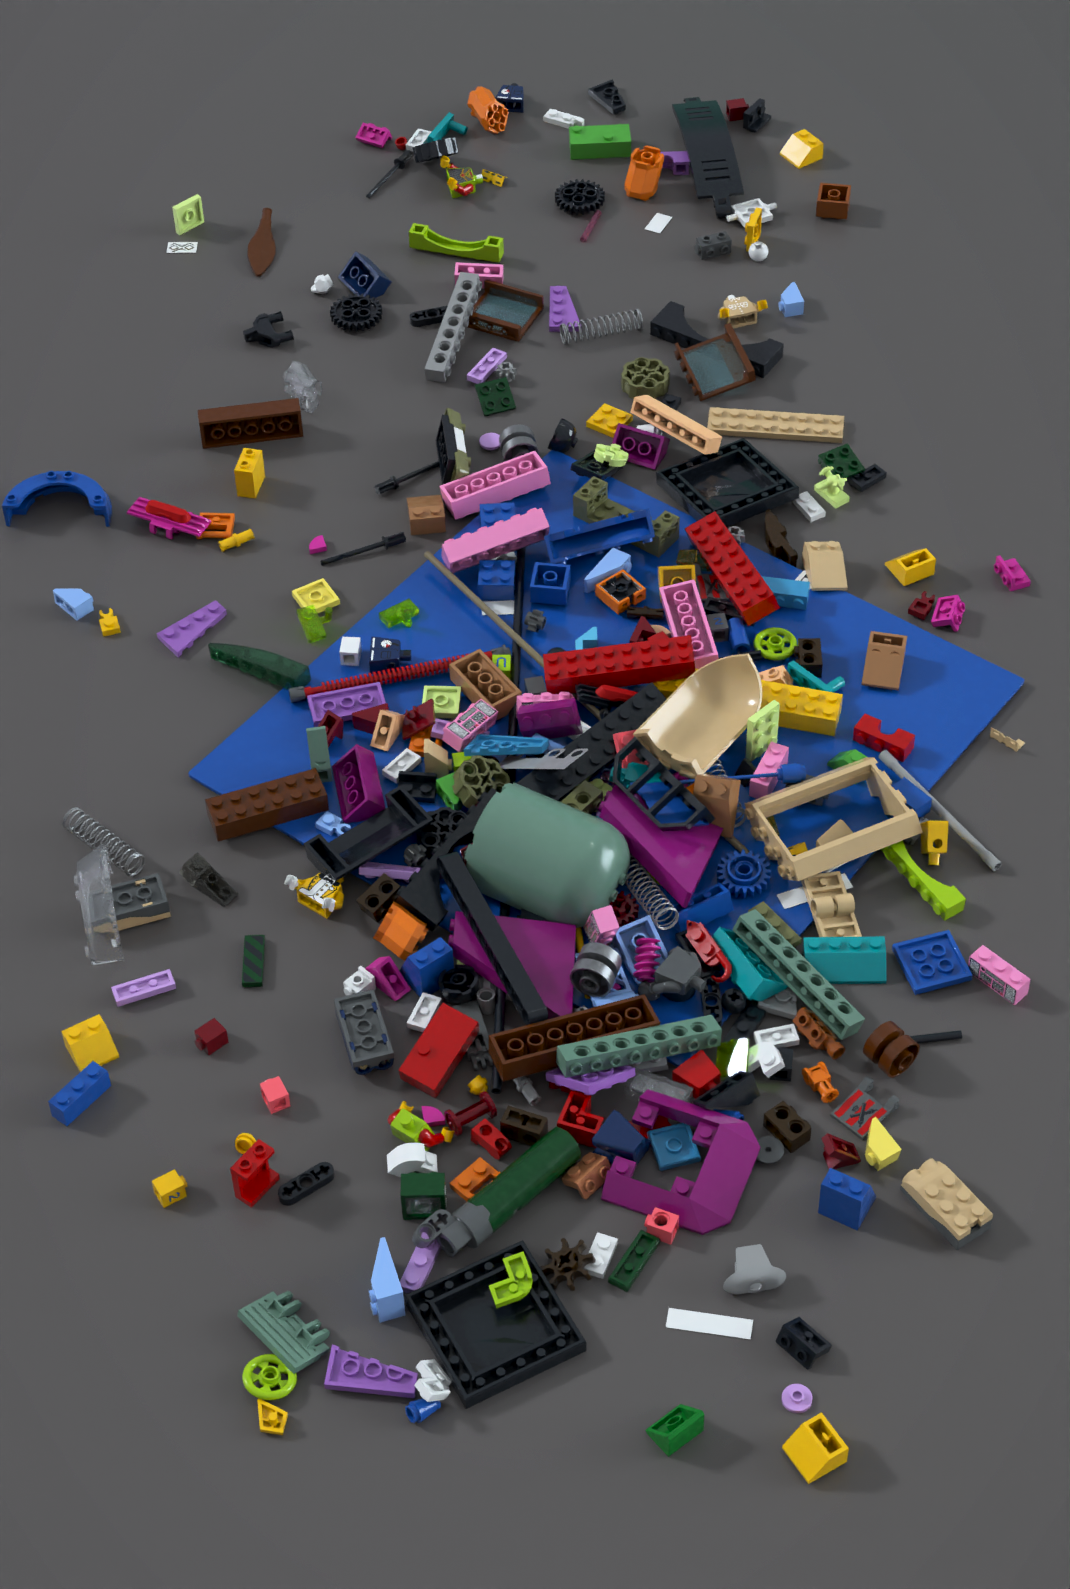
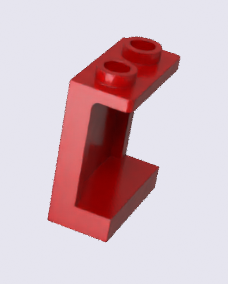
M260 1139L230 1168L235 1197L251 1208L280 1179L279 1173L269 1168L268 1159L275 1153L274 1148Z

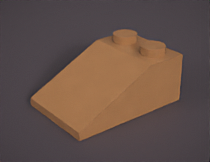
M441 495L407 498L411 535L446 532L445 513Z
M696 774L693 795L715 817L712 824L723 828L721 836L733 838L741 780L710 774Z

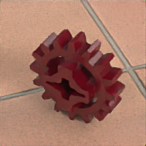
M621 891L615 901L610 903L619 927L627 925L629 922H634L635 918H638L639 904H636V898L631 899L630 893L625 896L624 891Z

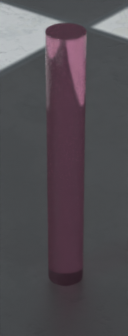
M597 210L580 238L581 242H586L602 214L601 211Z

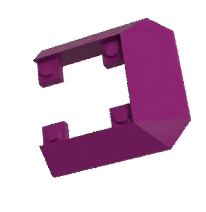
M647 1089L639 1097L640 1101L632 1117V1123L653 1129L656 1119L660 1115L696 1127L692 1143L709 1149L697 1180L692 1182L676 1176L671 1191H667L632 1179L636 1169V1162L616 1156L610 1171L607 1170L601 1200L646 1216L648 1214L651 1215L655 1207L679 1215V1227L701 1235L730 1224L761 1149L748 1122Z

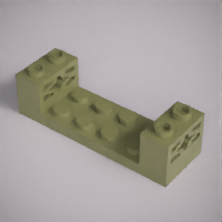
M595 476L573 495V516L589 524L620 515H626L627 518L629 513L635 512L608 499V483ZM665 510L659 517L652 520L655 533L652 542L643 544L642 541H637L630 544L659 558L679 539L680 517Z

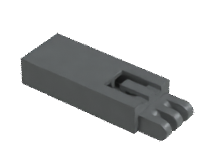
M477 1000L452 1006V1008L478 1021L480 1031L477 1034L479 1039L474 1040L476 1048H473L471 1044L466 1051L468 1062L472 1063L474 1071L479 1070L477 1063L481 1064L482 1069L487 1068L485 1061H488L490 1067H492L493 1060L489 1054V1035Z

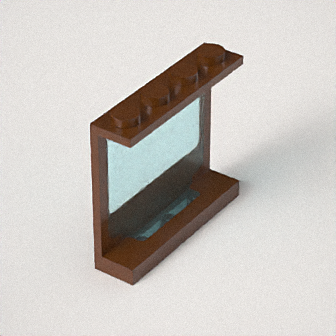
M485 280V292L473 306V314L469 316L468 328L519 342L544 309L543 295Z
M731 323L724 325L725 334L681 350L678 343H675V358L677 361L680 360L681 370L686 372V380L688 384H692V392L694 396H698L700 401L756 380L755 370Z

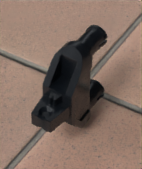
M281 311L269 315L265 313L259 314L253 322V327L243 331L246 342L258 341L259 344L270 348L277 347L280 343L294 340V336L291 330L282 333L274 331L271 324L284 321Z

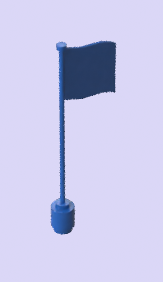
M799 763L781 764L776 773L728 776L727 778L739 780L777 776V780H781L782 784L798 783L806 779L805 766ZM695 779L679 780L682 784L695 783ZM663 782L645 783L637 793L645 801L649 810L672 786L670 784L666 786ZM680 795L679 797L675 796L654 817L661 824L685 822L696 810L693 807L689 809L682 802L684 798ZM704 819L703 821L699 820L694 826H706L709 823Z

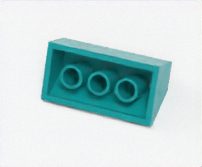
M719 927L712 937L731 963V981L741 988L748 1000L763 1001L788 987L733 930Z
M885 936L803 937L802 956L830 984L886 983Z

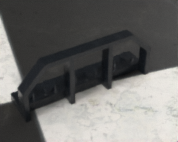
M636 737L615 755L614 783L662 831L689 830L699 820L703 821L705 819L709 824L715 820V817L706 806L675 778ZM636 749L637 753L635 755L642 762L646 760L649 763L647 765L649 769L626 789L620 783L622 760ZM658 772L660 774L658 778L666 786L670 784L672 788L647 810L633 795ZM680 795L684 798L682 802L689 809L693 807L696 810L685 822L661 824L654 817L675 796L679 797Z

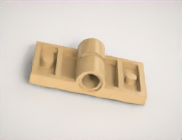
M840 871L819 873L801 880L819 937H862L854 914V897L851 893H847Z

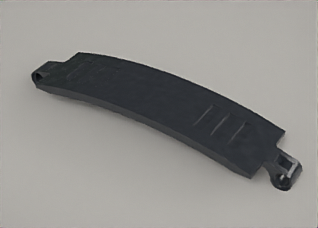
M699 97L684 98L685 103L672 104V109L687 151L697 198H713L716 217L726 218L727 215H732L729 196L744 195L739 167L727 124L717 100L701 101Z

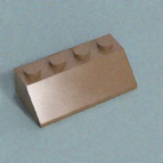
M481 649L449 664L450 680L456 686H461V692L472 703L482 699L498 711L496 721L507 716L517 702V696L522 695L517 686Z

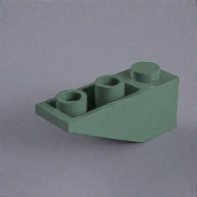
M325 726L306 728L311 769L316 768L322 783L332 781L326 728Z

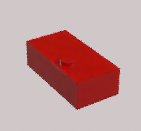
M442 1003L399 1068L400 1079L436 1099L479 1033L478 1021Z

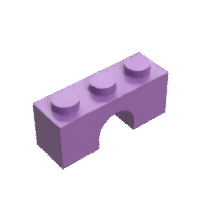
M687 151L661 152L664 155L662 168L671 169L673 175H689Z

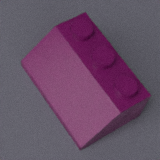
M618 423L612 444L620 445V449L629 454L627 462L656 470L666 455L670 438Z
M575 698L522 705L517 712L520 731L524 737L532 738L535 733L548 739L583 734Z

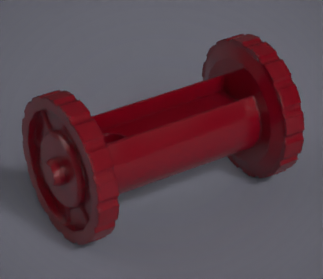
M486 1091L479 1094V1102L455 1114L450 1109L444 1112L451 1131H455L454 1135H461L462 1126L485 1114H488L491 1118L497 1116L496 1106Z

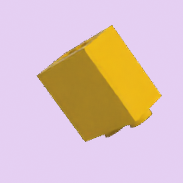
M243 448L234 469L237 496L256 499L265 478L262 450Z

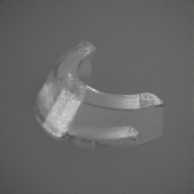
M106 843L101 844L78 860L76 875H74L75 887H79V890H75L76 900L81 902L88 946H85L86 958L91 959L92 965L124 960L110 874L113 873Z

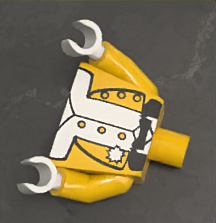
M318 873L313 877L300 880L293 875H287L284 884L289 885L290 890L296 889L298 902L327 919L333 910H339L343 907L344 894L341 885L344 881L343 877L334 881L327 875Z

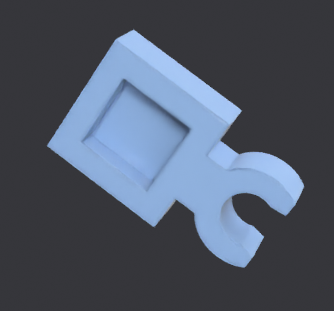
M328 811L315 823L317 829L330 836L335 832L339 837L344 834L342 831H349L351 829L350 825L343 824L340 817Z

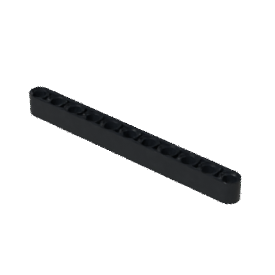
M452 852L438 856L436 862L439 872L524 1023L529 1025L548 1020V1011L459 853Z

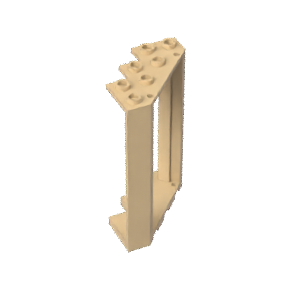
M865 757L745 803V815L750 820L752 836L757 841H764V852L769 860H777L779 865L778 872L783 879L800 881L923 833L917 813L914 809H909L905 805L907 800L899 789L895 790L891 786L892 780L885 771L881 772L875 765L878 762L874 757ZM864 780L867 782L870 795L879 796L884 814L894 816L891 819L796 856H792L766 819Z

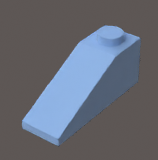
M612 548L585 577L584 592L594 591L596 584L622 569L629 573L632 568L631 555Z

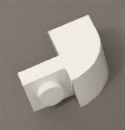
M421 1143L399 1145L387 1154L388 1173L401 1177V1174L414 1171L420 1173L438 1172L437 1155L425 1151L424 1144Z

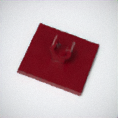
M433 699L417 707L413 706L412 710H406V713L403 714L405 715L402 724L404 741L435 724Z

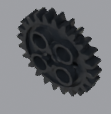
M576 179L575 182L570 180L569 184L564 182V186L560 185V188H557L555 192V203H557V206H560V210L564 209V212L570 211V214L576 212V215L579 213L584 215V212L590 214L591 210L596 212V209H600V206H603V202H605L603 187L600 188L599 184L595 185V182L590 183V180L584 182V179L581 181Z
M357 293L354 296L349 294V297L343 296V300L337 299V302H333L330 310L331 321H333L334 325H337L338 328L343 327V330L349 329V332L355 329V332H358V329L364 331V328L370 329V326L375 327V323H379V319H382L383 315L379 300L375 301V297L370 298V295L364 297L363 293L360 296Z

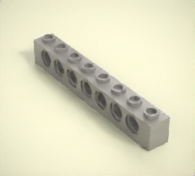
M460 272L425 366L426 380L445 383L447 377L450 376L451 366L456 360V352H459L460 341L465 335V327L469 325V316L473 314V305L478 299V291L482 289V281H480L479 274Z

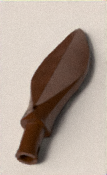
M263 208L259 227L248 244V260L257 277H260L267 270L276 252L271 232L272 209Z

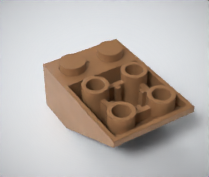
M876 631L870 632L861 685L899 690L907 636Z

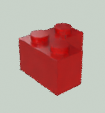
M571 1090L557 1121V1127L568 1131L577 1143L596 1148L592 1144V1138L603 1125L604 1117L590 1114L591 1095Z

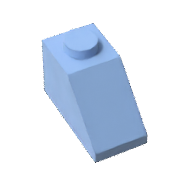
M792 282L781 294V301L778 303L779 310L782 311L784 317L802 315L804 313V300L795 282Z
M82 589L53 590L55 603L75 620L78 621L94 611L92 596Z

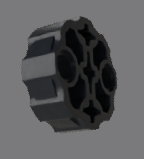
M456 137L437 140L412 148L416 163L439 159L443 155L451 156L459 153Z
M440 807L438 810L427 812L434 822L416 832L417 845L422 844L427 849L428 859L432 858V852L438 844L442 846L445 843L443 840L450 831L454 832L457 829L455 827L457 822L461 818L465 819L468 816L466 813L453 810L450 807ZM473 837L461 842L458 845H469L473 843Z

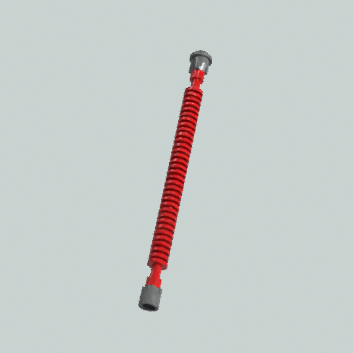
M505 644L491 649V651L484 652L491 661L492 655H511L510 648H506ZM455 656L451 657V659L447 657V661L445 658H442V661L438 659V663L436 660H433V664L432 661H428V664L424 662V666L422 663H419V667L418 664H414V666L412 664L410 669L407 665L405 669L404 666L400 667V669L396 667V671L394 668H391V672L390 669H387V673L385 670H382V674L380 671H377V675L376 672H373V676L371 673H368V677L367 674H363V678L362 675H359V679L356 675L354 680L350 676L349 681L348 677H345V681L343 678H340V682L338 679H335V683L334 680H330L331 684H329V681H326V685L324 682H321V686L313 688L311 686L289 688L291 703L306 700L305 698L308 695L380 682L383 685L384 681V684H388L387 680L390 684L392 679L395 683L397 678L399 682L402 679L406 681V677L408 680H411V676L412 679H416L415 675L417 678H420V674L422 677H425V674L426 676L434 675V671L435 674H439V671L441 674L443 669L446 673L448 672L449 664L460 659V656H456V659Z

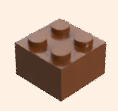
M820 183L816 217L847 219L851 185Z

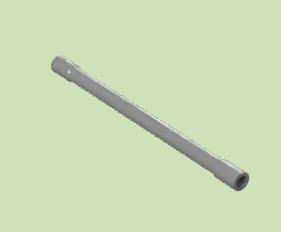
M887 750L879 754V759L901 779L905 777L932 798L931 809L943 821H948V826L981 857L984 863L993 871L1001 867L1002 863L912 777Z

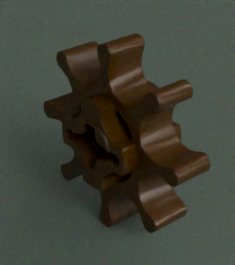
M562 1238V1248L560 1251L551 1252L548 1248L545 1250L547 1257L552 1259V1262L549 1265L540 1266L545 1276L554 1274L553 1278L549 1280L553 1289H556L560 1282L567 1281L570 1291H574L575 1287L573 1284L576 1278L585 1277L588 1281L591 1280L589 1272L584 1270V1267L589 1263H595L596 1259L592 1253L581 1255L587 1248L583 1240H579L574 1248H569L567 1240Z

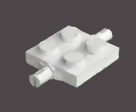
M759 198L732 205L731 211L733 214L727 215L726 218L728 222L738 220L745 228L746 223H749L750 214L754 213L756 208H762L761 223L773 220L770 210L777 209V204L774 202L767 205Z

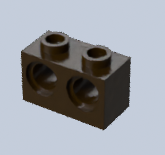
M798 638V646H794V657H798V659H795V662L817 678H822L823 663L820 638Z
M383 873L356 901L363 912L378 922L381 918L385 917L393 901L396 902L398 898L396 893L401 886Z
M784 1101L764 1113L763 1126L775 1138L780 1140L790 1153L810 1141V1124L803 1120L792 1106H788Z
M508 1105L500 1121V1131L507 1139L532 1146L548 1133V1118Z

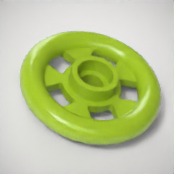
M772 627L760 631L755 636L753 645L755 651L761 650L763 658L779 661L787 659L794 654V646H797V640L788 630ZM766 636L769 637L767 641L763 640ZM785 643H790V647H784Z
M265 1354L257 1356L247 1363L243 1370L242 1380L246 1390L251 1395L262 1400H277L287 1396L294 1389L297 1382V1373L293 1374L276 1355ZM269 1363L277 1364L278 1368L270 1366ZM256 1367L262 1369L259 1375L253 1373ZM281 1374H287L288 1380H281ZM259 1381L263 1387L259 1389L254 1385L255 1382ZM277 1385L280 1388L279 1390L271 1391L270 1389L276 1387Z

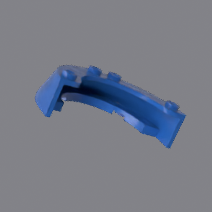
M48 471L32 476L17 484L7 494L2 504L6 526H10L12 515H26L30 506L35 502V498L42 494L46 496L56 492H74L86 496L89 505L94 508V514L104 515L106 527H110L112 517L111 500L104 489L90 477L72 471Z
M650 508L629 513L627 518L626 515H620L579 526L577 531L571 528L544 536L550 562L567 564L566 560L593 552L594 555L605 553L604 549H622L621 545L642 541L643 544L652 542L655 533Z

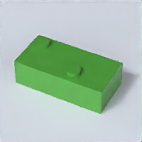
M629 124L569 127L571 160L631 157Z

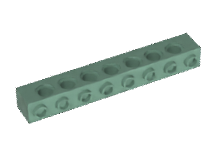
M756 909L739 916L733 931L841 1040L858 1033L865 1018Z
M707 1015L557 1046L556 1063L565 1078L720 1046L722 1029L713 1015Z

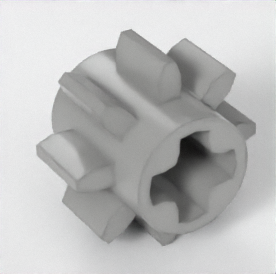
M503 362L498 365L496 377H499V379L507 377L508 382L515 379L516 368H513V364Z
M737 526L728 528L741 547V542H745L744 530Z

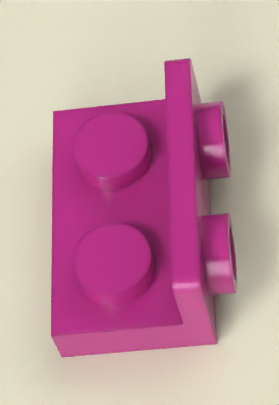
M362 123L355 138L359 142L383 148L387 139L392 140L393 137L389 129L385 127L380 128L372 123Z
M1000 555L996 556L994 570L1000 575L1003 584L1010 591L1030 586L1031 580L1015 558L1004 561Z
M959 595L938 598L931 620L933 627L951 625L954 632L958 631L959 625L962 623L963 612H965V604L961 601Z

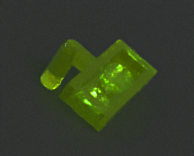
M407 599L379 612V619L388 628L401 622L406 627H411L412 617L419 614V608L410 599Z
M314 605L296 610L309 643L326 638V632L322 624L332 620L333 609L331 607L325 609V616L323 617L318 616Z

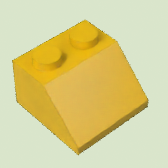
M806 129L792 134L780 151V155L800 169L823 158L824 143Z
M695 565L658 567L659 588L690 580H695L696 583Z
M100 1014L61 1031L65 1047L80 1072L92 1061L102 1066L119 1058V1053L110 1032Z

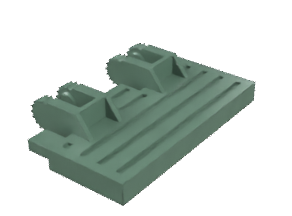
M290 1291L278 1296L271 1292L238 1310L237 1316L293 1374L318 1361L322 1355L330 1350L323 1342L330 1336V1331L324 1328L316 1332L321 1327V1322L318 1319L305 1324L294 1314L302 1306L299 1300L296 1299L285 1305L293 1297Z

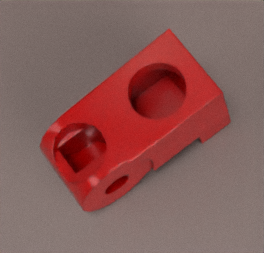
M486 1118L471 1129V1141L476 1145L480 1144L497 1160L512 1148L510 1141Z

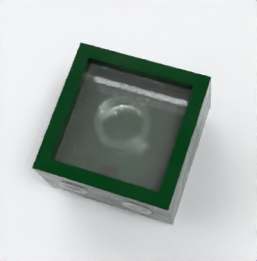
M410 1172L401 1174L400 1196L403 1220L427 1219L437 1210H447L445 1173Z

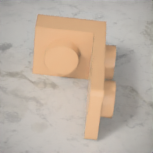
M783 665L759 672L761 680L793 685V678Z

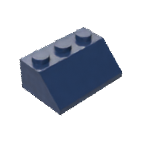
M356 251L338 276L354 295L357 293L360 296L363 293L364 297L370 295V298H377L383 295L392 283L368 257Z

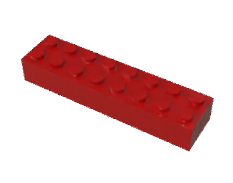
M715 511L684 528L691 544L748 626L780 608L769 586Z
M691 635L543 654L547 692L552 694H559L560 692L576 693V684H585L598 688L602 685L624 687L685 679L696 671Z

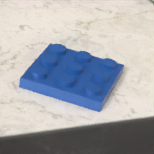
M949 930L892 945V950L915 995L972 980L973 975Z

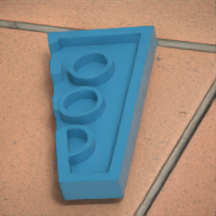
M478 734L464 748V756L539 755L549 747V739Z

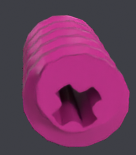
M640 938L635 942L638 946L635 949V953L638 955L634 957V960L637 962L634 964V969L637 971L633 973V976L640 982H654L655 977L653 975H655L656 971L654 967L660 966V963L654 961V959L661 956L655 953V951L661 950V947L656 945V943L660 942L658 939Z

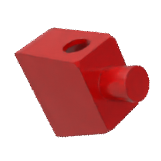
M702 1049L672 1071V1084L695 1099L718 1085L721 1078L720 1071Z

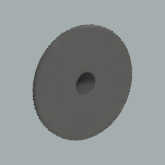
M771 1136L757 1139L761 1147L757 1160L770 1164L779 1161L783 1157L784 1146L780 1140Z

